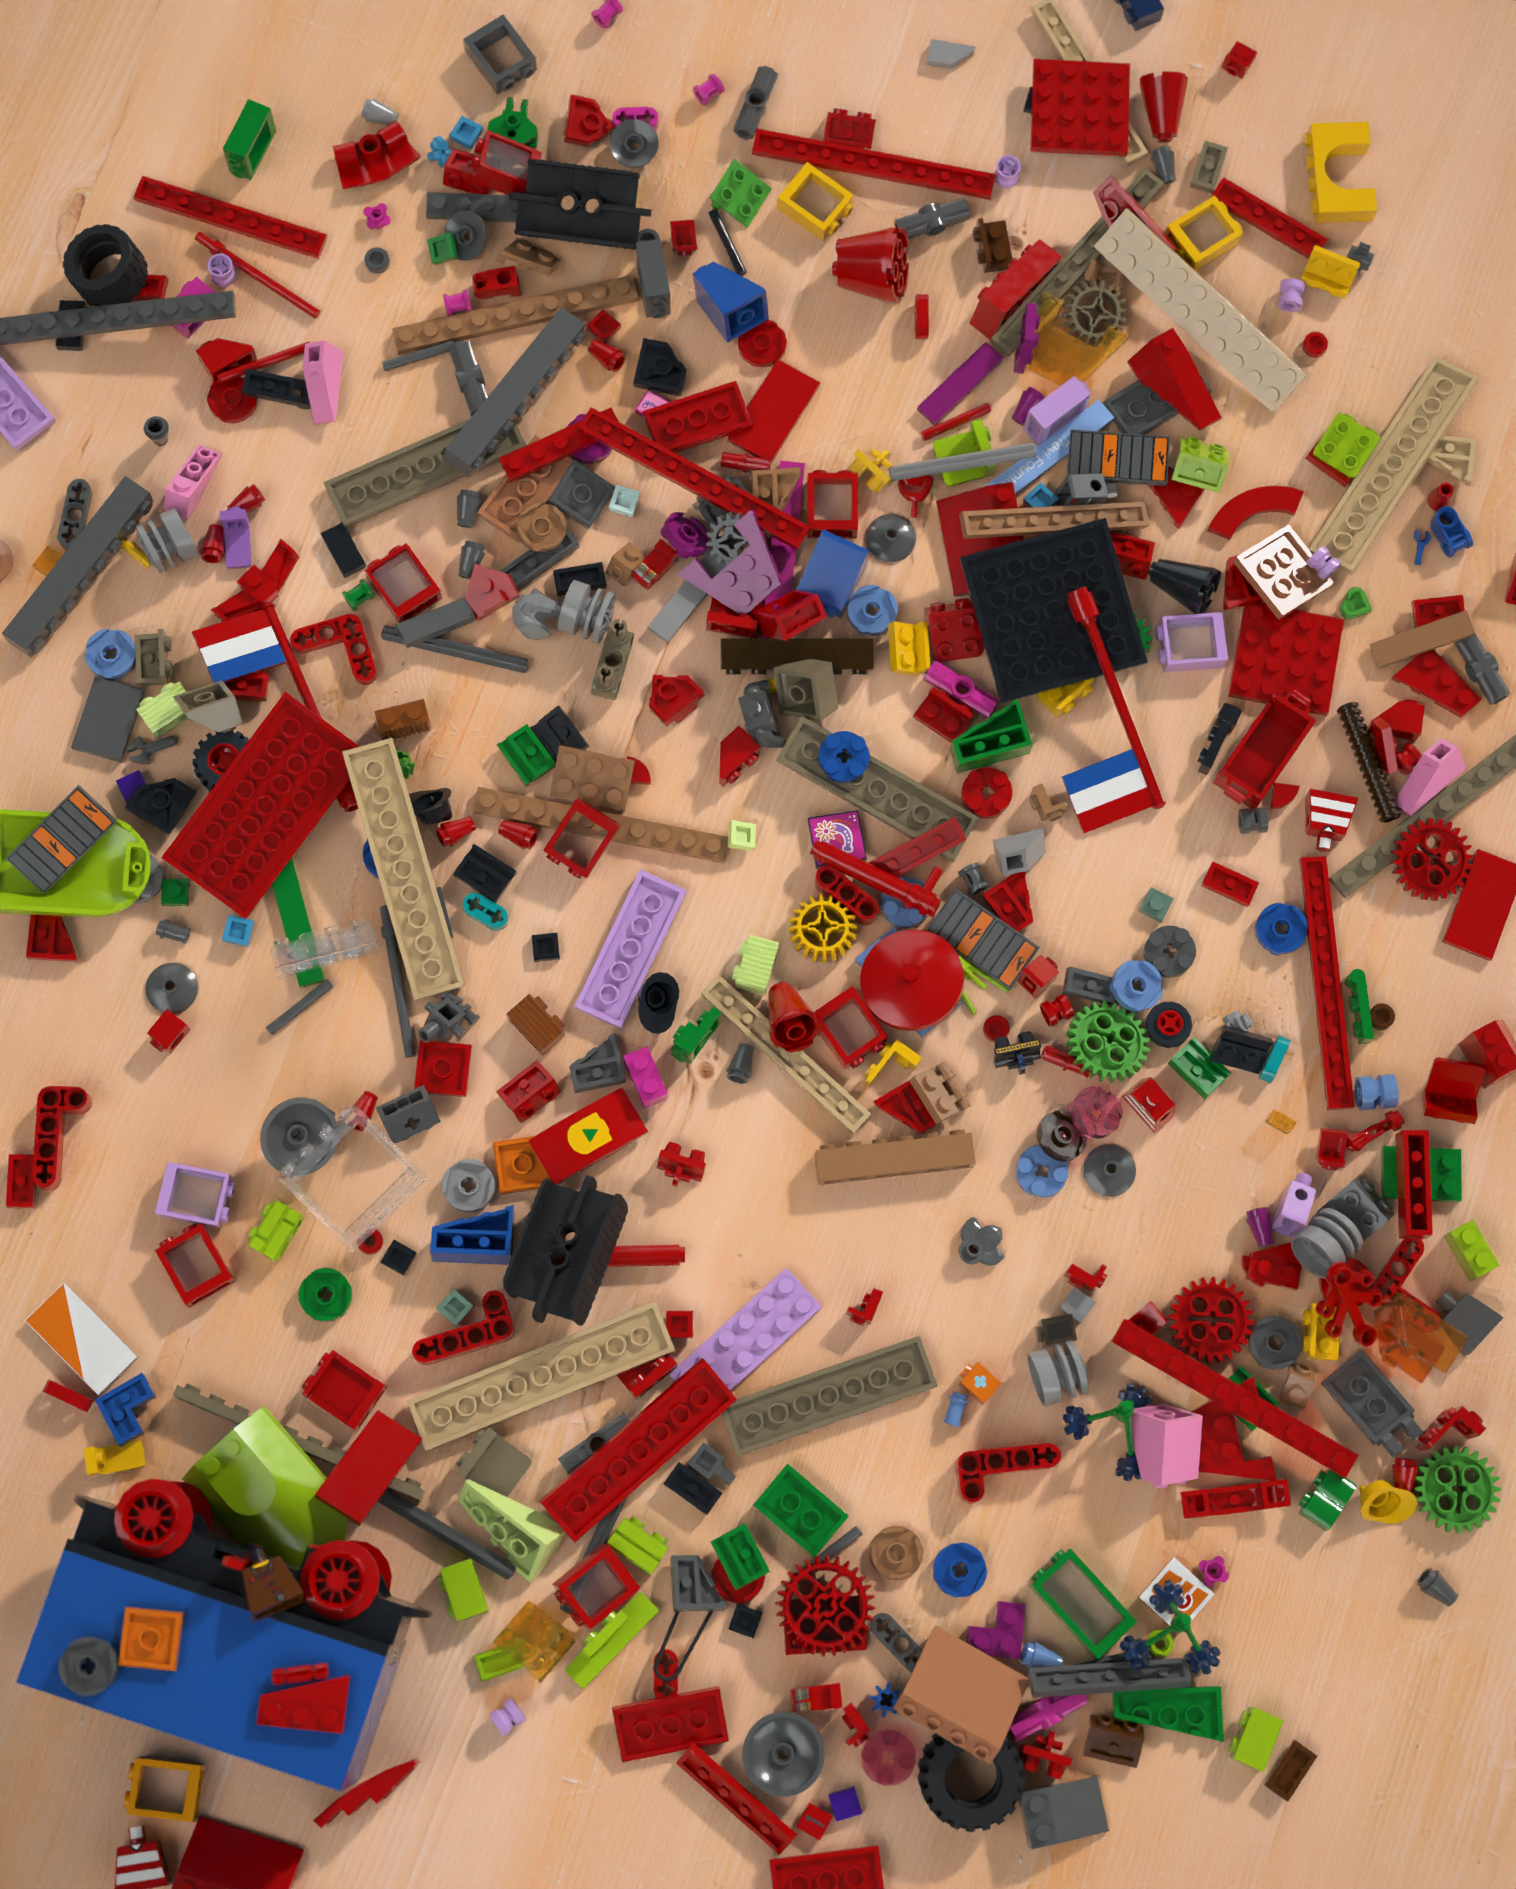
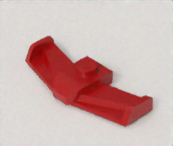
M280 538L263 570L261 571L253 564L237 581V585L243 590L217 607H213L211 612L223 622L258 611L264 604L272 603L279 596V591L299 559L298 554Z

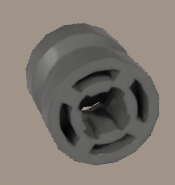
M1259 807L1253 811L1247 808L1239 809L1238 825L1241 834H1249L1251 831H1257L1258 833H1266L1268 831L1269 823L1266 807Z

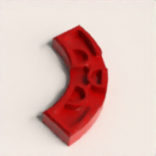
M1263 486L1247 490L1232 498L1217 512L1207 531L1230 540L1242 523L1258 513L1280 512L1294 516L1304 491L1286 486Z

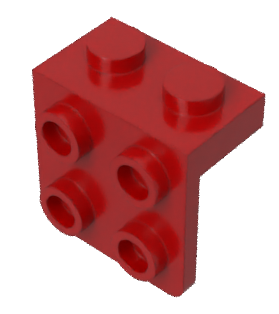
M957 599L955 603L945 605V602H935L930 604V607L924 608L925 619L929 623L934 661L940 663L982 655L981 634L970 599Z
M1441 1057L1435 1058L1422 1094L1424 1116L1476 1124L1478 1118L1476 1099L1486 1072L1485 1066L1483 1064Z
M1463 1406L1451 1407L1448 1410L1442 1411L1435 1419L1438 1422L1436 1426H1433L1431 1429L1427 1428L1418 1437L1420 1443L1416 1448L1420 1451L1430 1449L1451 1426L1459 1431L1467 1440L1479 1437L1487 1428L1482 1425V1418L1471 1410L1469 1412Z

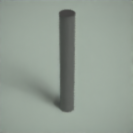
M453 340L383 361L384 371L450 352L449 347L454 342Z
M326 979L265 1028L271 1035L275 1034L332 989L333 985Z
M858 1527L852 1528L818 1555L820 1562H824L826 1555H829L830 1559L860 1537L862 1533ZM814 1559L810 1561L811 1564H815Z

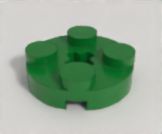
M320 1268L311 1272L302 1281L299 1287L298 1298L301 1307L311 1318L320 1322H331L346 1314L352 1303L353 1292L347 1278L340 1272L332 1268ZM324 1288H329V1292L333 1293V1297L329 1298L328 1302H323V1299L318 1297V1294L322 1293Z

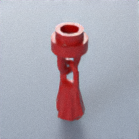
M1391 1110L1384 1114L1385 1119L1378 1124H1374L1361 1132L1349 1134L1346 1149L1353 1152L1360 1151L1366 1144L1390 1129L1394 1132L1402 1128L1401 1125L1405 1124L1402 1115L1398 1110L1394 1112ZM1388 1123L1389 1126L1384 1128L1383 1124ZM1375 1129L1377 1133L1371 1135L1370 1131Z

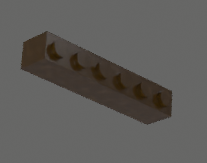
M775 638L720 639V670H726V675H741V670H751V675H766V670H773L775 666L808 659L832 662L834 675H842V670H852V675H867V670L873 669V638H790L786 641Z

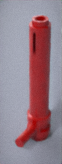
M816 840L811 848L810 854L814 855V859L830 865L838 871L902 902L903 906L911 910L913 908L918 910L919 914L925 917L928 915L933 918L940 906L942 899L932 892L943 872L939 867H933L926 882L921 887L917 884L911 885L823 840L821 842Z
M679 1244L615 1246L607 1266H677L680 1263H685V1247H680ZM559 1257L555 1261V1265H561L565 1261V1257Z

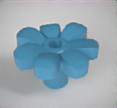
M437 136L430 142V148L433 151L427 153V158L431 162L437 160L438 165L443 168L453 149H448L449 143L445 139L443 140L441 136Z

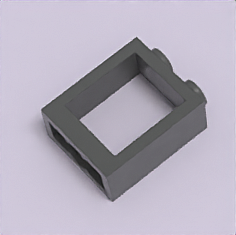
M504 14L463 39L465 52L496 94L510 90L515 83L523 78L531 77L537 70L536 57ZM508 36L524 59L497 75L481 54V51Z
M661 240L636 242V263L646 318H663L670 314V289Z

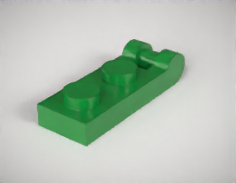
M1354 969L1345 978V984L1351 989L1352 997L1349 998V1008L1351 1012H1354L1355 1022L1352 1025L1353 1035L1355 1038H1358V1045L1369 1044L1374 1039L1366 977L1361 969Z

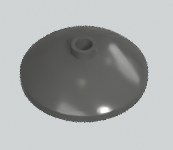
M306 1097L288 1099L274 1107L263 1122L260 1133V1145L263 1155L275 1169L284 1174L302 1176L313 1173L322 1168L333 1156L339 1138L338 1125L332 1112L321 1102ZM297 1128V1135L291 1136V1131Z
M776 1712L761 1718L751 1727L743 1744L742 1757L747 1775L759 1789L774 1796L786 1797L805 1791L817 1780L823 1768L825 1751L822 1738L810 1721L795 1713ZM781 1748H785L788 1751V1756L785 1759L778 1757V1751Z

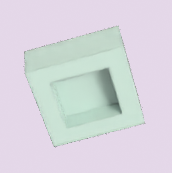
M616 485L609 505V511L633 518L640 497V491Z

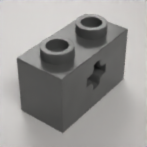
M424 1085L376 1107L393 1144L405 1141L410 1136L423 1130H428L441 1122Z

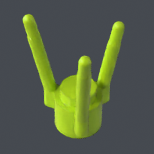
M959 955L964 971V981L970 978L985 990L987 986L973 974L974 972L1003 991H1009L1003 984ZM963 990L961 998L970 1012L976 1015L977 1012Z

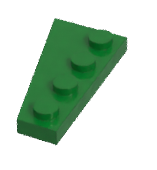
M1221 1686L1112 1692L1114 1718L1224 1742Z

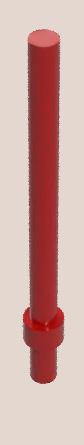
M201 232L196 234L195 240L208 248L209 253L212 255H227L235 267L314 319L318 318L321 312L319 309L227 250L226 245L220 241H214Z

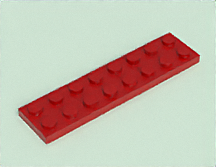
M701 1358L539 1502L575 1543L730 1407L737 1398L710 1365Z

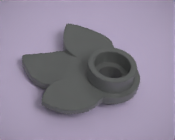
M974 1217L965 1222L960 1231L963 1242L959 1246V1255L962 1261L972 1265L981 1262L988 1266L996 1265L1002 1261L1004 1255L996 1248L1002 1239V1229L994 1225L981 1228L979 1222ZM969 1247L974 1248L976 1250V1254H972L969 1251Z

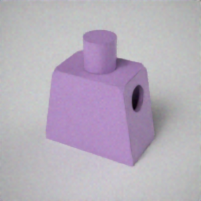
M1297 1173L1295 1181L1291 1180L1284 1189L1271 1222L1272 1231L1293 1239L1306 1225L1316 1194V1190L1310 1187L1312 1182L1310 1175Z

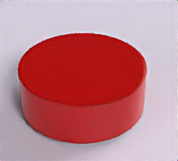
M1320 332L1307 334L1302 343L1304 353L1312 358L1321 357L1328 347L1326 336Z
M999 1015L989 1017L983 1026L985 1037L992 1042H995V1038L1007 1037L1010 1030L1008 1021Z

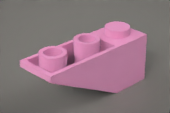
M325 340L305 344L303 371L313 421L316 425L336 421L343 351Z
M198 445L165 490L164 511L175 508L180 518L187 520L199 504L222 454Z
M1441 738L1423 753L1394 801L1399 805L1398 809L1412 816L1461 774L1466 767L1459 748Z

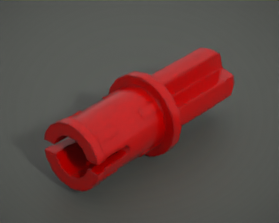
M723 451L720 466L721 468L742 470V473H745L746 471L769 470L771 468V460L748 456V453L740 455Z
M1048 1045L1044 1047L1041 1054L1042 1060L1062 1067L1063 1071L1067 1069L1086 1078L1089 1077L1090 1072L1088 1069L1085 1072H1080L1083 1066L1081 1063L1073 1064L1077 1058L1076 1056H1069L1068 1053Z

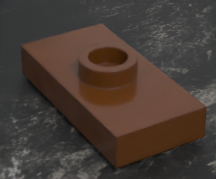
M1293 1740L1264 1786L1288 1802L1318 1756L1298 1741Z

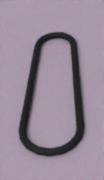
M714 1611L708 1612L676 1673L671 1677H664L659 1673L658 1665L680 1613L675 1612L654 1664V1672L658 1678L663 1681H672L678 1677Z

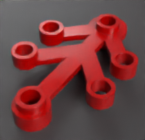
M1341 1261L1335 1262L1327 1271L1326 1280L1329 1287L1325 1299L1318 1302L1316 1312L1324 1318L1332 1316L1334 1313L1333 1304L1339 1291L1341 1296L1333 1320H1329L1325 1324V1333L1333 1338L1340 1336L1343 1331L1342 1324L1348 1311L1354 1325L1352 1332L1354 1340L1364 1347H1369L1376 1341L1377 1331L1364 1322L1356 1302L1367 1303L1372 1307H1377L1382 1302V1294L1374 1289H1370L1367 1292L1351 1290L1349 1287L1350 1282L1358 1283L1363 1287L1371 1286L1374 1281V1275L1365 1269L1354 1272L1350 1270L1346 1263Z

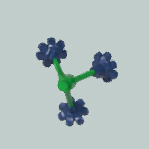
M1134 1383L1127 1384V1392L1119 1391L1118 1398L1123 1400V1402H1120L1117 1407L1094 1415H1084L1083 1408L1068 1406L1066 1407L1067 1414L1063 1415V1421L1069 1424L1064 1428V1431L1067 1435L1074 1433L1075 1440H1080L1087 1436L1089 1433L1087 1425L1092 1424L1095 1420L1115 1416L1118 1421L1124 1423L1128 1452L1126 1453V1459H1118V1467L1115 1474L1116 1476L1123 1475V1480L1131 1481L1133 1476L1136 1479H1141L1136 1454L1133 1449L1130 1417L1134 1408L1146 1407V1404L1153 1402L1151 1395H1145L1147 1387L1140 1385L1136 1389Z
M1166 1580L1164 1587L1156 1583L1152 1587L1156 1595L1150 1596V1603L1156 1605L1155 1610L1158 1613L1162 1614L1167 1610L1169 1614H1175V1617L1171 1620L1168 1628L1149 1640L1144 1639L1142 1641L1140 1638L1135 1640L1131 1635L1124 1637V1641L1120 1642V1649L1126 1651L1123 1653L1124 1658L1127 1661L1132 1659L1131 1667L1134 1670H1137L1140 1666L1146 1668L1149 1665V1660L1147 1659L1149 1654L1147 1651L1151 1649V1645L1173 1631L1176 1633L1185 1632L1192 1643V1653H1188L1185 1656L1187 1663L1191 1664V1672L1197 1674L1201 1669L1204 1675L1210 1674L1212 1672L1210 1666L1217 1667L1220 1664V1660L1217 1658L1221 1654L1220 1650L1217 1647H1211V1643L1207 1640H1203L1199 1644L1190 1627V1615L1180 1612L1177 1608V1605L1180 1606L1184 1603L1183 1596H1180L1183 1593L1182 1586L1180 1584L1174 1586L1171 1580Z

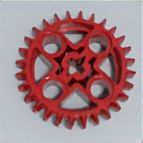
M816 1555L814 1558L815 1564H811L806 1558L804 1559L805 1568L802 1569L800 1565H795L798 1572L796 1575L790 1571L787 1572L788 1577L791 1579L790 1582L781 1581L786 1590L777 1591V1594L783 1597V1601H777L775 1605L783 1607V1611L776 1613V1616H784L785 1619L779 1624V1627L788 1626L789 1629L784 1634L785 1637L793 1634L795 1637L791 1644L794 1645L801 1641L800 1650L804 1651L807 1646H810L811 1655H814L816 1650L820 1649L821 1656L825 1657L826 1649H830L832 1656H836V1648L840 1647L843 1653H846L845 1644L848 1643L853 1648L856 1647L853 1639L856 1637L863 1640L864 1637L860 1633L861 1629L865 1631L870 1630L864 1624L865 1621L874 1620L872 1616L867 1615L868 1611L875 1610V1606L868 1605V1601L875 1598V1596L866 1594V1591L872 1586H863L861 1582L864 1581L866 1575L857 1577L858 1567L852 1569V1571L848 1569L850 1561H847L842 1566L839 1565L840 1557L838 1556L834 1563H831L829 1555L825 1556L824 1562H820L818 1555ZM818 1571L837 1573L825 1587L810 1576V1574ZM845 1577L850 1581L848 1592L842 1593L836 1589L835 1584L838 1578ZM808 1580L812 1584V1592L809 1595H802L798 1592L797 1584L799 1581ZM817 1588L821 1592H826L828 1589H830L831 1592L828 1595L826 1593H822L815 1598L813 1602V1608L815 1609V1611L811 1614L809 1611L811 1610L812 1605L807 1600L815 1595V1593L817 1592ZM854 1590H856L859 1598L858 1617L843 1605ZM793 1594L807 1606V1609L796 1622L791 1612ZM832 1598L830 1604L831 1612L826 1610L819 1614V1608L821 1607L819 1600L826 1601ZM838 1598L841 1599L839 1604L835 1602ZM839 1606L844 1612L839 1613L832 1623L826 1618L833 1616ZM823 1616L826 1620L821 1623L819 1620ZM843 1616H848L853 1621V1628L849 1632H843L838 1626V1621ZM803 1619H811L814 1622L815 1630L812 1634H804L800 1630V1623ZM826 1624L841 1636L830 1641H821L813 1638Z

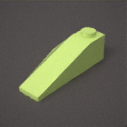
M469 1479L465 1481L458 1498L459 1503L478 1526H484L492 1536L490 1542L494 1547L500 1546L507 1555L505 1560L515 1565V1571L532 1583L559 1549L565 1531L546 1515Z

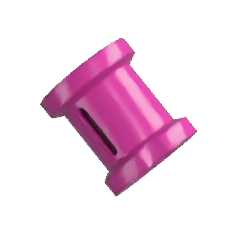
M604 0L605 2L601 7L591 13L594 21L602 28L607 29L615 15L621 14L623 11L622 5L617 0Z
M713 73L708 76V80L700 86H694L692 89L695 97L704 106L708 104L709 99L718 93L722 94L725 91L722 82Z
M467 289L463 290L462 293L454 295L442 294L447 316L462 310L472 311Z

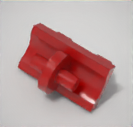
M669 1142L664 1150L661 1149L656 1168L664 1170V1176L674 1178L672 1183L674 1187L678 1186L680 1180L687 1183L690 1182V1179L701 1182L706 1163H704L705 1153L703 1151L694 1149L688 1158L680 1155L682 1147L679 1144Z
M1050 1730L1046 1738L1037 1735L1035 1743L1043 1745L1044 1750L1022 1744L1020 1752L1023 1753L1022 1762L1025 1770L1037 1772L1040 1758L1049 1760L1046 1776L1061 1780L1066 1766L1071 1765L1072 1758L1051 1752L1052 1748L1061 1751L1063 1743L1054 1740L1055 1732Z

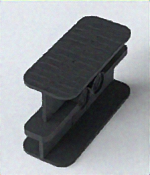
M528 159L525 194L509 192L508 196L509 199L518 200L515 234L631 250L636 249L641 216L651 217L652 212L650 209L636 208L639 173ZM566 196L574 198V206L569 210L563 209L561 205L562 199ZM590 199H596L599 203V208L594 213L586 210V203Z
M587 1175L579 1192L555 1185L550 1179L542 1181L537 1191V1196H535V1201L531 1206V1211L525 1221V1226L521 1231V1236L518 1239L519 1241L516 1244L515 1251L512 1254L503 1278V1287L512 1298L521 1297L536 1302L532 1311V1318L536 1322L543 1323L547 1313L572 1320L577 1325L582 1326L589 1316V1311L592 1308L598 1288L601 1285V1280L604 1277L608 1262L611 1259L613 1249L616 1246L617 1239L620 1236V1231H622L626 1215L628 1214V1205L622 1195L618 1193L611 1195L597 1191V1181L594 1177ZM568 1233H575L573 1239L564 1241ZM559 1257H565V1261L561 1265H555V1261Z

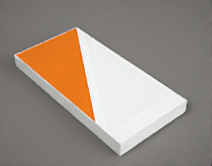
M65 1283L59 1286L25 1320L99 1396L139 1358Z

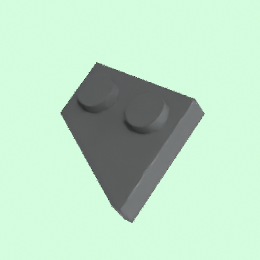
M615 1033L608 1036V1040L599 1047H594L588 1051L584 1058L578 1059L569 1066L575 1094L626 1083Z
M699 1555L671 1556L673 1612L724 1611L726 1603L724 1600H721L715 1590V1584L711 1576L705 1572V1566Z

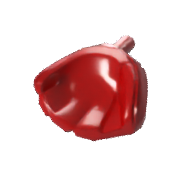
M931 475L898 480L900 494L907 501L912 502L911 518H917L918 502H923L932 489L934 478Z

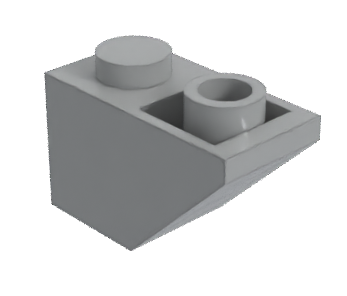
M1042 828L993 840L995 860L1003 876L1028 871L1046 853L1044 831Z

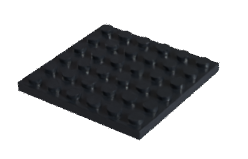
M1106 518L959 558L1001 704L1013 701L1016 698L1021 699L1104 676L1086 628L1082 626L1081 622L1075 623L1067 602L1069 600L1067 593L1085 586L1088 592L1091 591L1099 614L1095 616L1097 620L1095 624L1114 673L1148 663Z

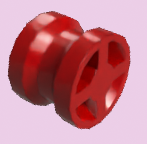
M1410 743L1405 744L1402 747V751L1395 752L1398 770L1402 774L1408 775L1422 756L1417 748Z

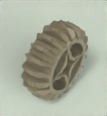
M1095 279L1090 280L1089 287L1085 281L1081 282V290L1074 286L1072 288L1074 295L1067 294L1065 297L1071 303L1062 304V308L1069 310L1061 314V318H1069V321L1065 322L1063 327L1066 328L1071 325L1072 330L1068 332V335L1072 336L1076 332L1078 336L1075 338V342L1077 343L1080 342L1082 337L1085 338L1084 346H1088L1090 341L1093 340V346L1098 347L1099 339H1101L1103 345H1107L1109 343L1108 337L1112 340L1117 338L1114 331L1118 333L1123 331V328L1118 323H1127L1126 318L1120 317V315L1128 313V309L1120 308L1121 305L1126 303V300L1118 301L1117 297L1121 294V291L1118 290L1113 294L1111 292L1114 288L1113 284H1110L1105 289L1104 280L1099 282L1098 287H1096ZM1095 294L1091 305H1077L1082 296ZM1102 297H1105L1111 304L1113 314L1103 307ZM1096 306V308L1098 309L1097 312H1099L1101 316H1097L1093 321V318L1089 314V311L1094 309V307ZM1076 313L1085 318L1086 330L1079 325ZM1099 321L1112 322L1106 331L1093 333Z

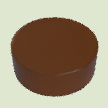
M1380 1003L1370 1009L1372 1027L1374 1029L1386 1030L1393 1024L1395 1013L1389 1005Z

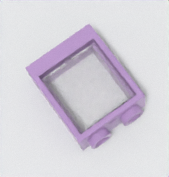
M1074 376L1028 411L1023 430L1037 446L1086 409L1090 397L1088 386Z
M1222 612L1163 616L1159 625H1156L1157 641L1161 640V649L1158 652L1159 663L1164 665V672L1225 667L1228 661Z
M167 1162L155 1214L162 1218L192 1224L197 1223V1225L202 1223L207 1227L221 1229L222 1223H227L230 1209L226 1206L228 1198H232L234 1195L236 1183L232 1182L233 1177L227 1173Z

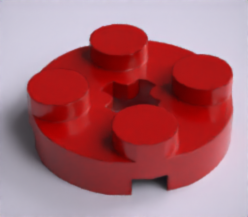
M983 767L971 771L961 789V798L964 806L972 814L983 819L999 816L1010 805L1013 795L1012 785L1008 780L1007 774L991 767ZM984 787H989L994 792V794L990 795L989 799H985L984 794H980V790H984Z

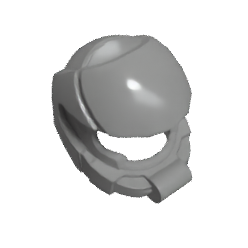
M534 588L530 594H521L516 600L515 605L512 607L513 622L526 638L534 640L545 639L552 635L550 633L551 629L544 624L545 620L548 617L556 618L560 616L562 605Z

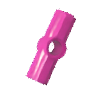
M937 661L932 664L924 678V681L935 688L946 691L954 702L965 704L985 719L991 717L1000 702L999 699L974 685L969 677L960 676ZM963 686L968 690V693L959 694L956 688Z
M1085 1694L1043 1697L1030 1704L1028 1709L1016 1714L1009 1731L1015 1741L1018 1742L1040 1729H1047L1063 1720L1064 1716L1088 1704Z

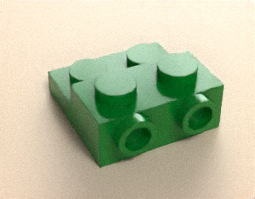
M712 1007L709 1012L705 1010L696 1022L697 1026L690 1021L685 1027L681 1025L673 1035L674 1045L671 1048L673 1051L671 1055L681 1063L687 1061L691 1064L721 1024L722 1012Z

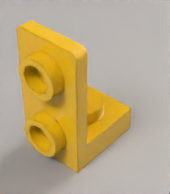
M896 1040L893 1045L888 1043L880 1053V1056L883 1058L878 1065L873 1063L864 1074L867 1077L865 1085L870 1087L892 1056H895V1061L907 1070L909 1067L915 1070L920 1064L922 1057L899 1040Z
M141 1440L131 1441L123 1447L116 1444L101 1448L95 1446L83 1448L87 1475L91 1477L146 1466L143 1442Z

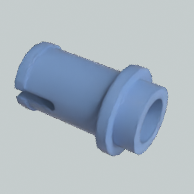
M953 1392L952 1396L948 1398L951 1400L943 1422L960 1427L965 1405H969L967 1401L968 1396Z

